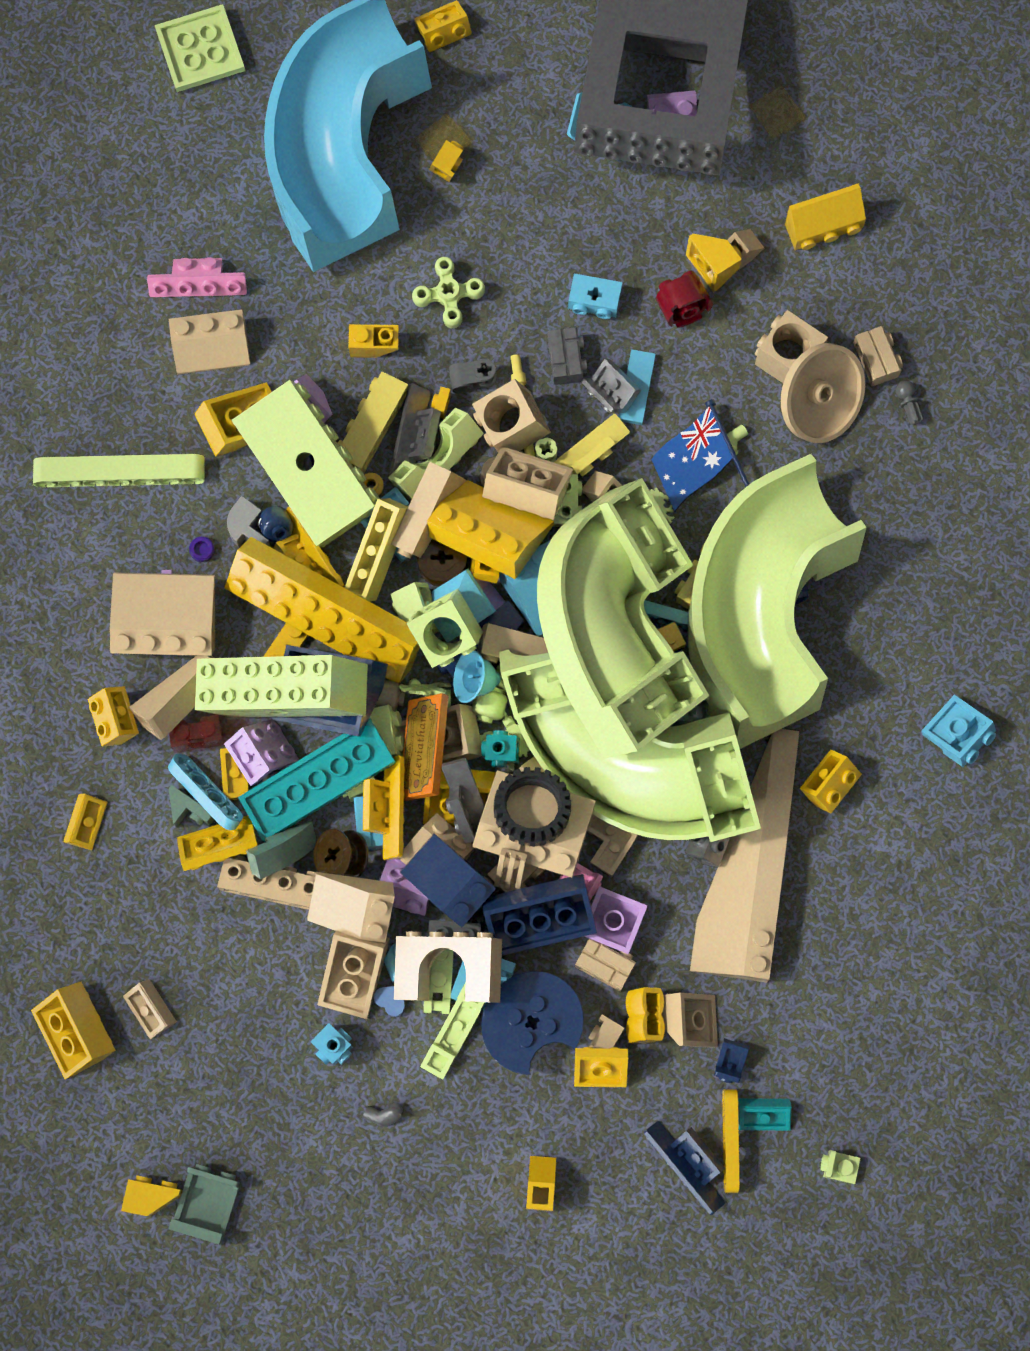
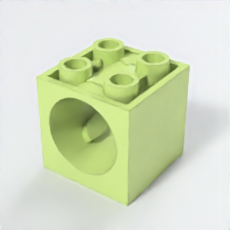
M459 589L414 611L407 622L410 631L432 668L437 665L444 667L454 661L453 657L460 653L465 656L476 649L475 645L480 642L479 639L483 634L481 627ZM446 617L455 621L462 631L460 635L461 640L455 643H447L438 639L431 629L434 619Z

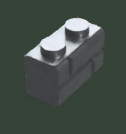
M577 328L549 330L548 346L553 384L582 382L583 373H587L586 358L581 359L580 350H584L583 335L578 336Z

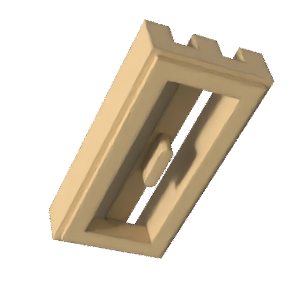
M502 848L494 886L499 887L500 883L505 884L504 889L509 890L510 886L515 887L514 890L520 889L527 854ZM506 855L510 856V860L508 865L507 876L504 877L502 876L505 864ZM519 858L520 864L517 879L515 880L512 879L515 859Z

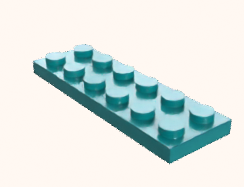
M369 718L361 737L341 734L238 798L262 841L265 842V838L286 830L362 784L364 780L372 778L395 764L396 761L372 719Z

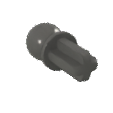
M907 380L899 382L895 391L898 398L904 400L900 406L904 408L909 423L911 425L918 424L923 421V415L918 404L919 398L913 397L915 386Z

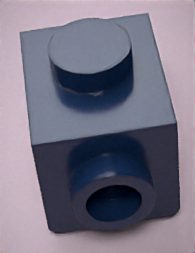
M724 1038L714 1075L726 1083H740L749 1045Z

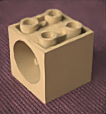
M787 310L783 316L778 315L775 318L769 335L764 334L757 344L758 349L754 354L757 356L755 365L784 383L786 375L796 359L783 358L776 352L773 345L782 340H791L798 343L803 348V352L815 345L827 343L828 337Z
M516 379L472 404L476 411L473 413L475 420L486 431L484 434L486 442L490 447L494 446L498 453L502 446L521 451L551 433L531 392ZM512 408H520V417L517 424L506 432H500V421L503 415Z

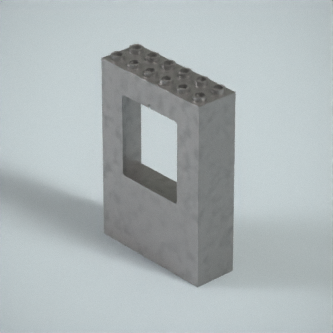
M600 0L578 113L574 153L584 156L602 157L609 160L629 161L635 164L642 163L656 167L674 168L681 171H694L707 175H720L748 0ZM623 49L704 61L705 68L697 115L688 116L656 111L655 115L652 114L653 110L614 104Z

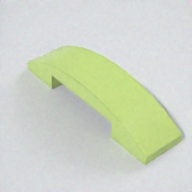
M466 982L435 1042L431 1045L420 1066L441 1079H444L485 1004V1002L465 1001Z

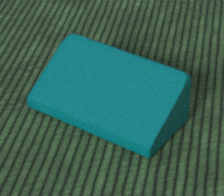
M738 1098V1129L791 1131L792 1107L790 1099Z

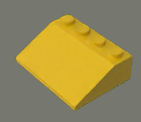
M467 480L442 500L428 518L429 537L516 579L553 527L554 521L483 498L484 487Z

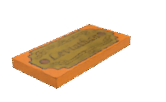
M440 693L408 701L403 750L405 767L404 801L439 795L449 695Z

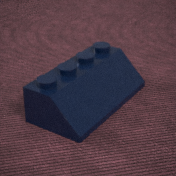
M583 874L491 895L483 903V912L489 933H493V938L502 939V955L597 933Z

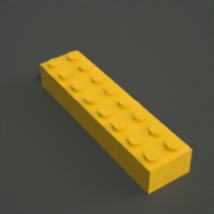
M250 537L237 550L224 589L343 655L388 664L385 678L400 683L410 672L420 646L410 631L407 622L253 537Z

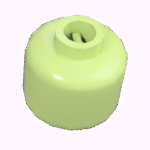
M495 687L490 693L477 696L474 699L472 711L478 715V721L492 724L493 720H501L503 718L508 702L507 697L503 694L504 690Z

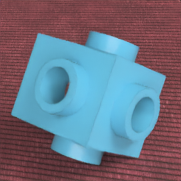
M330 1023L311 1041L319 1050L316 1056L326 1065L329 1062L334 1066L338 1062L342 1065L352 1055L350 1050L353 1047L349 1043L352 1038L342 1028L337 1031ZM332 1043L338 1044L335 1050H330Z

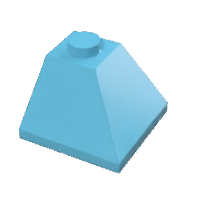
M466 569L432 591L433 602L459 589L478 623L496 611L469 569ZM446 617L434 619V624L446 642L461 635L462 631L459 625L452 619Z

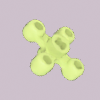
M441 257L435 263L436 274L440 277L438 286L434 288L418 286L412 293V299L418 307H426L432 302H440L445 307L443 313L444 324L448 328L455 329L462 323V313L457 307L458 301L464 297L474 300L480 299L485 293V285L479 278H472L464 284L458 283L452 277L454 273L453 261L448 257Z

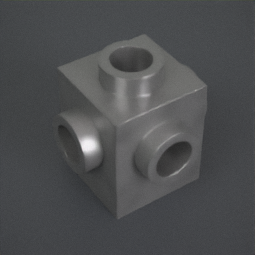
M709 836L690 839L685 854L702 864L719 867L730 838L710 842Z

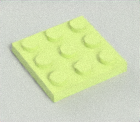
M223 4L155 25L177 92L245 71Z

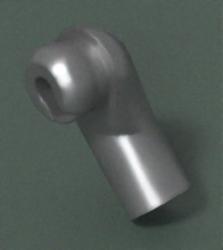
M392 1103L389 1108L382 1111L367 1106L363 1118L386 1127L398 1122L403 1109L397 1103Z

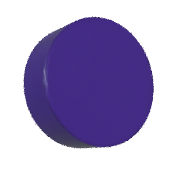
M197 537L190 543L189 552L195 561L207 562L214 556L215 547L209 538Z

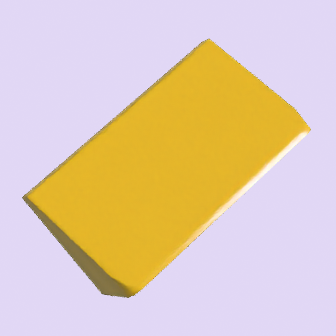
M79 794L63 842L92 850L108 802L87 794Z

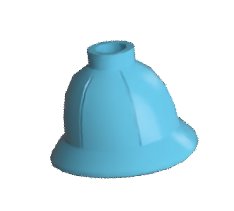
M475 650L465 656L461 655L457 662L453 679L454 692L457 699L462 703H468L477 696L490 693L499 685L501 680L500 674L489 661L483 659L480 653Z

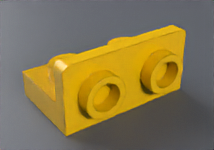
M457 0L414 18L415 25L424 38L429 52L472 34L468 16Z

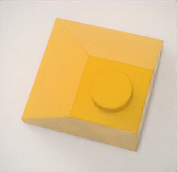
M699 234L689 236L686 256L714 293L739 270L742 255L735 245L732 246L728 240Z

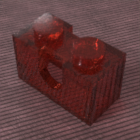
M219 715L200 717L201 721L196 723H187L186 720H181L169 733L170 744L174 753L224 745L223 728ZM195 739H204L202 742L190 743V741Z

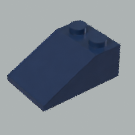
M435 833L400 871L408 881L461 928L496 889L487 877Z

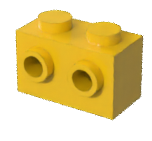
M125 686L104 688L88 699L101 746L120 745L139 734L133 712L129 708L131 705Z
M830 749L801 786L800 790L816 807L832 813L862 774L847 756Z

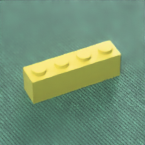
M381 372L378 378L374 377L369 387L371 392L367 399L363 398L357 409L359 413L356 419L350 420L346 428V437L343 441L339 440L338 442L339 446L342 445L351 454L353 459L350 463L352 466L359 467L363 474L407 395L408 384L384 372Z
M390 498L377 499L345 589L367 601L377 600L396 550V546L391 545L408 506Z

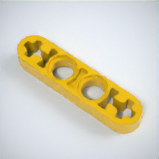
M723 1089L724 1192L738 1193L737 1089Z

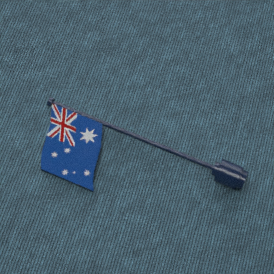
M714 399L705 402L707 409L698 419L667 442L651 459L675 512L689 496L713 480L732 460L745 487L750 485L714 407L716 405ZM806 584L798 595L795 605L809 598L807 593L809 589Z

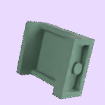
M196 1164L195 1169L188 1167L186 1182L175 1217L171 1219L169 1230L222 1245L241 1183L235 1181L236 1176L221 1171L220 1176L210 1174L211 1168L199 1164Z

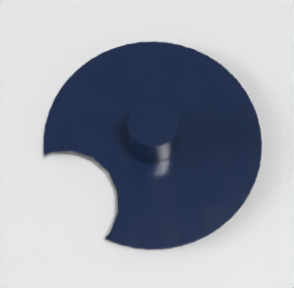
M524 972L507 979L501 984L500 1003H486L482 1015V1036L487 1050L500 1065L515 1073L531 1075V1061L536 1052L543 1046L551 1043H564L574 1050L577 1048L583 1033L584 1014L577 994L564 980L546 972Z

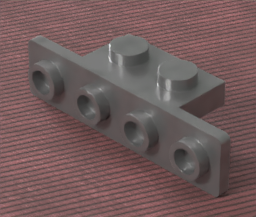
M409 384L389 476L404 461L416 463L417 460L429 459L434 451V442L440 424L441 411L434 408L427 409L430 391L416 384Z
M461 758L442 764V771L449 785V799H446V806L449 814H454L456 819L454 820L457 834H462L465 844L470 842L473 844L485 804L467 759Z

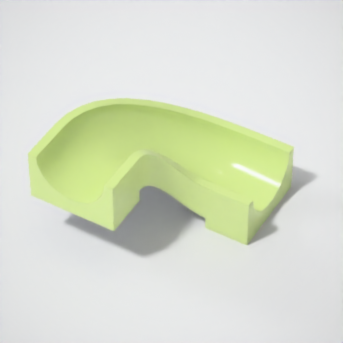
M642 478L610 490L564 523L552 537L544 552L537 582L539 618L551 661L567 697L603 758L638 751L709 696L683 651L673 652L644 609V601L650 593L662 589L692 567L693 564Z
M509 649L499 652L501 675L514 719L517 720L530 751L544 771L547 769L551 771V776L556 774L560 777V782L564 781L566 790L596 800L593 815L627 832L664 840H689L709 836L710 842L761 829L729 712L679 726H669L636 752L603 758L567 697L549 652L531 656L515 655Z

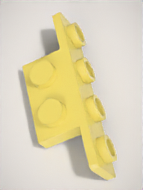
M613 414L555 460L554 463L573 468L572 474L580 473L583 477L594 468L592 463L599 458L602 462L613 452L610 448L627 436L630 431L620 418Z

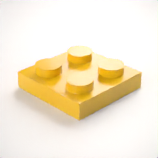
M617 1047L609 1049L575 1048L574 1087L627 1086L628 1049Z

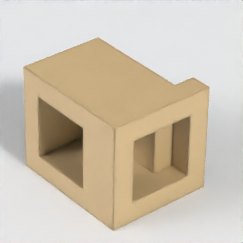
M601 1015L599 1022L603 1024L601 1027L598 1025L594 1027L589 1036V1039L593 1040L589 1047L609 1049L615 1046L624 1031V1027Z

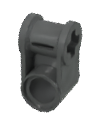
M488 359L455 363L448 368L453 393H465L488 388L497 381L496 367ZM487 370L488 376H483V371Z

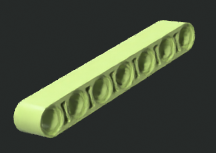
M199 454L35 458L33 465V485L36 487H45V485L47 487H70V484L71 487L95 486V484L96 486H120V483L121 486L144 485V483L146 485H169V482L170 485L194 484V482L195 484H201L205 481V457Z

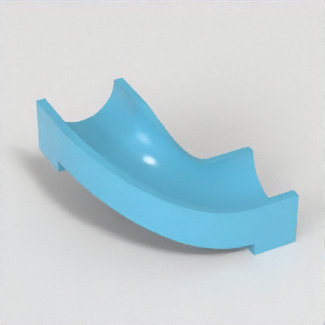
M353 0L331 11L311 25L295 42L284 59L269 97L264 133L265 157L269 177L279 211L290 231L292 242L313 272L400 230L391 190L368 159L370 125L377 107L383 101L390 109L431 89L432 85L423 44L419 40L407 46L392 20L385 0Z

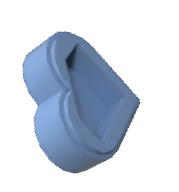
M394 986L382 987L376 990L374 1001L379 1007L385 1008V1011L391 1017H398L403 1014L405 1001L394 999Z

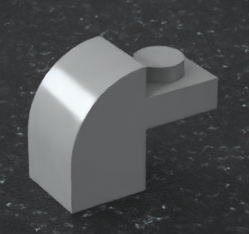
M242 496L231 508L227 517V528L233 542L240 547L245 540L247 541L250 537H253L271 547L269 540L254 530L262 511Z

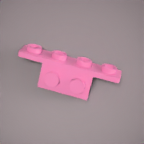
M222 258L173 259L172 274L148 275L147 283L150 297L246 295L245 273H222Z

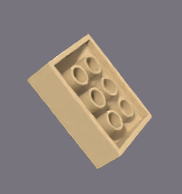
M113 573L110 653L212 656L215 650V575Z
M497 770L472 847L500 855L502 848L526 853V864L573 877L596 800L570 792L571 814L563 833L560 836H556L552 842L546 841V844L542 846L536 843L535 847H532L526 842L523 846L519 844L518 840L511 841L509 835H504L501 832V827L498 828L496 824V818H494L495 794L501 781H505V777L509 774ZM525 785L517 788L510 794L507 801V811L515 823L526 828H541L547 826L555 819L558 812V804L554 795L547 789L536 785Z

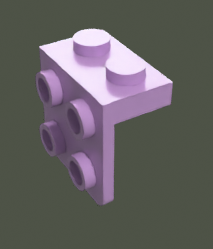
M398 858L387 860L380 881L393 883L395 894L393 907L425 916L429 899L400 873L406 865Z

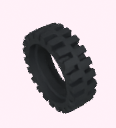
M524 767L522 772L518 769L514 771L513 775L508 774L505 777V781L502 780L499 784L494 798V818H496L498 828L501 827V832L504 835L508 834L511 841L518 840L519 844L523 846L525 842L529 843V846L535 847L536 843L542 846L548 840L549 842L554 841L556 836H560L563 833L571 814L570 792L566 790L564 781L560 782V777L556 774L551 776V771L547 769L545 772H541L539 767H535V770H530V767ZM525 785H536L547 789L554 795L558 804V812L555 819L547 826L541 828H526L515 823L507 811V801L510 794L517 788Z

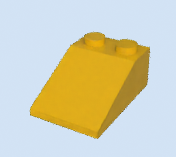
M267 382L205 400L195 412V416L215 457L236 451L248 445L232 422V419L271 393Z

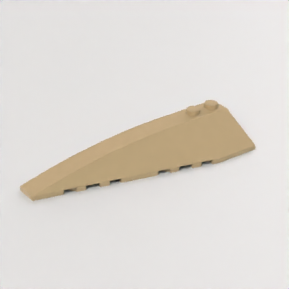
M780 729L771 734L750 786L761 829L732 836L729 839L721 863L697 918L690 966L691 972L765 983L769 981L787 844L799 731Z

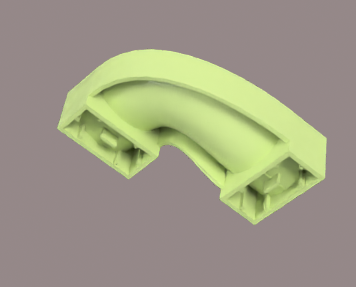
M812 454L762 476L737 494L712 527L703 546L696 569L688 618V648L691 665L709 694L705 699L709 705L707 714L713 717L730 713L740 749L820 710L828 677L797 635L794 622V606L802 588L811 577L818 581L858 562L867 528L862 520L846 526L832 513L820 490L816 474V459Z

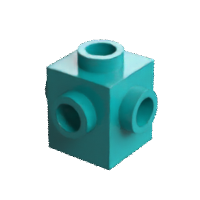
M495 730L493 735L486 734V741H482L481 755L485 756V760L488 763H492V767L506 768L507 763L519 764L520 738L517 735H508V731ZM500 746H503V749L500 752H497L498 748Z

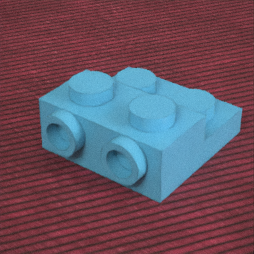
M956 695L952 696L921 731L924 737L942 749L943 754L962 767L967 762L969 764L974 763L979 756L978 750L984 744L986 746L990 745L996 736V733H994L996 731L994 722Z

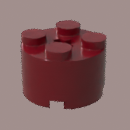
M687 271L681 277L674 280H665L659 285L660 291L656 296V301L671 327L672 324H676L677 328L694 323L702 318L701 313L705 309L709 312L713 306V301L704 284L694 271Z

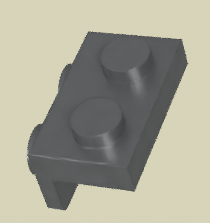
M604 359L593 377L584 378L581 382L587 388L586 391L591 396L597 398L602 403L603 409L611 414L626 413L641 392V389L611 359Z

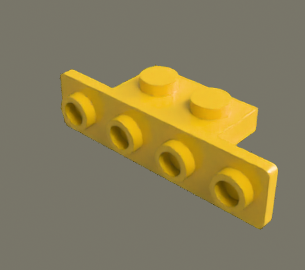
M290 506L287 507L286 511L291 517L294 526L293 533L291 534L292 536L276 542L275 550L344 587L341 576L336 573L330 564L328 556L319 546L315 545Z
M400 755L394 757L395 764L384 770V781L364 780L363 831L383 835L384 860L403 856L405 767L404 756Z

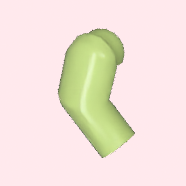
M743 425L727 433L736 455L738 454V441L748 435Z

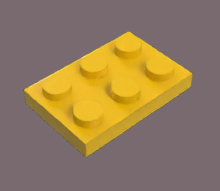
M248 815L242 818V821L235 830H227L218 824L177 837L180 861L184 871L196 870L209 863L222 862L235 855L247 854L246 850L258 846L254 825Z

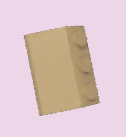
M242 309L169 319L171 344L177 375L250 365L246 322Z
M502 446L487 471L482 497L554 520L562 505L573 468Z

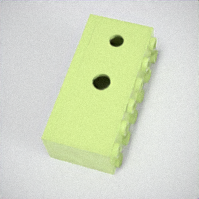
M289 380L232 419V422L315 545L325 547L373 513L377 499L380 498L373 488H367L364 483L367 479L360 468L352 466L350 461L353 458L345 447L339 446L336 442L339 437L334 429L323 423L322 419L325 416L317 405L315 406L309 402L308 398L311 395L304 385ZM312 455L314 457V466L306 471L303 466L304 460L307 456Z
M334 655L197 659L195 710L232 718L366 716L368 664Z

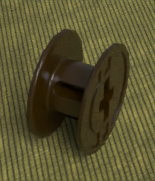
M434 539L431 540L421 558L417 557L420 574L426 582L437 587L467 569L466 555ZM445 556V564H440L439 557Z
M328 829L316 841L314 863L318 872L359 878L366 869L368 847L366 840L359 832L354 830L342 832L338 829Z

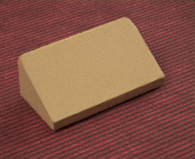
M149 979L138 983L123 996L150 1039L177 1022Z

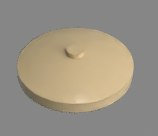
M822 343L807 349L795 360L786 375L781 392L783 419L794 435L809 442L825 443L836 439L851 426L860 411L865 394L864 371L857 356L843 346Z

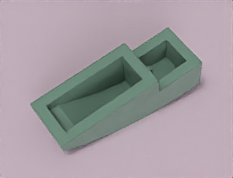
M307 821L265 838L266 843L246 850L251 873L259 879L265 878L288 867L315 848L316 836L312 821Z

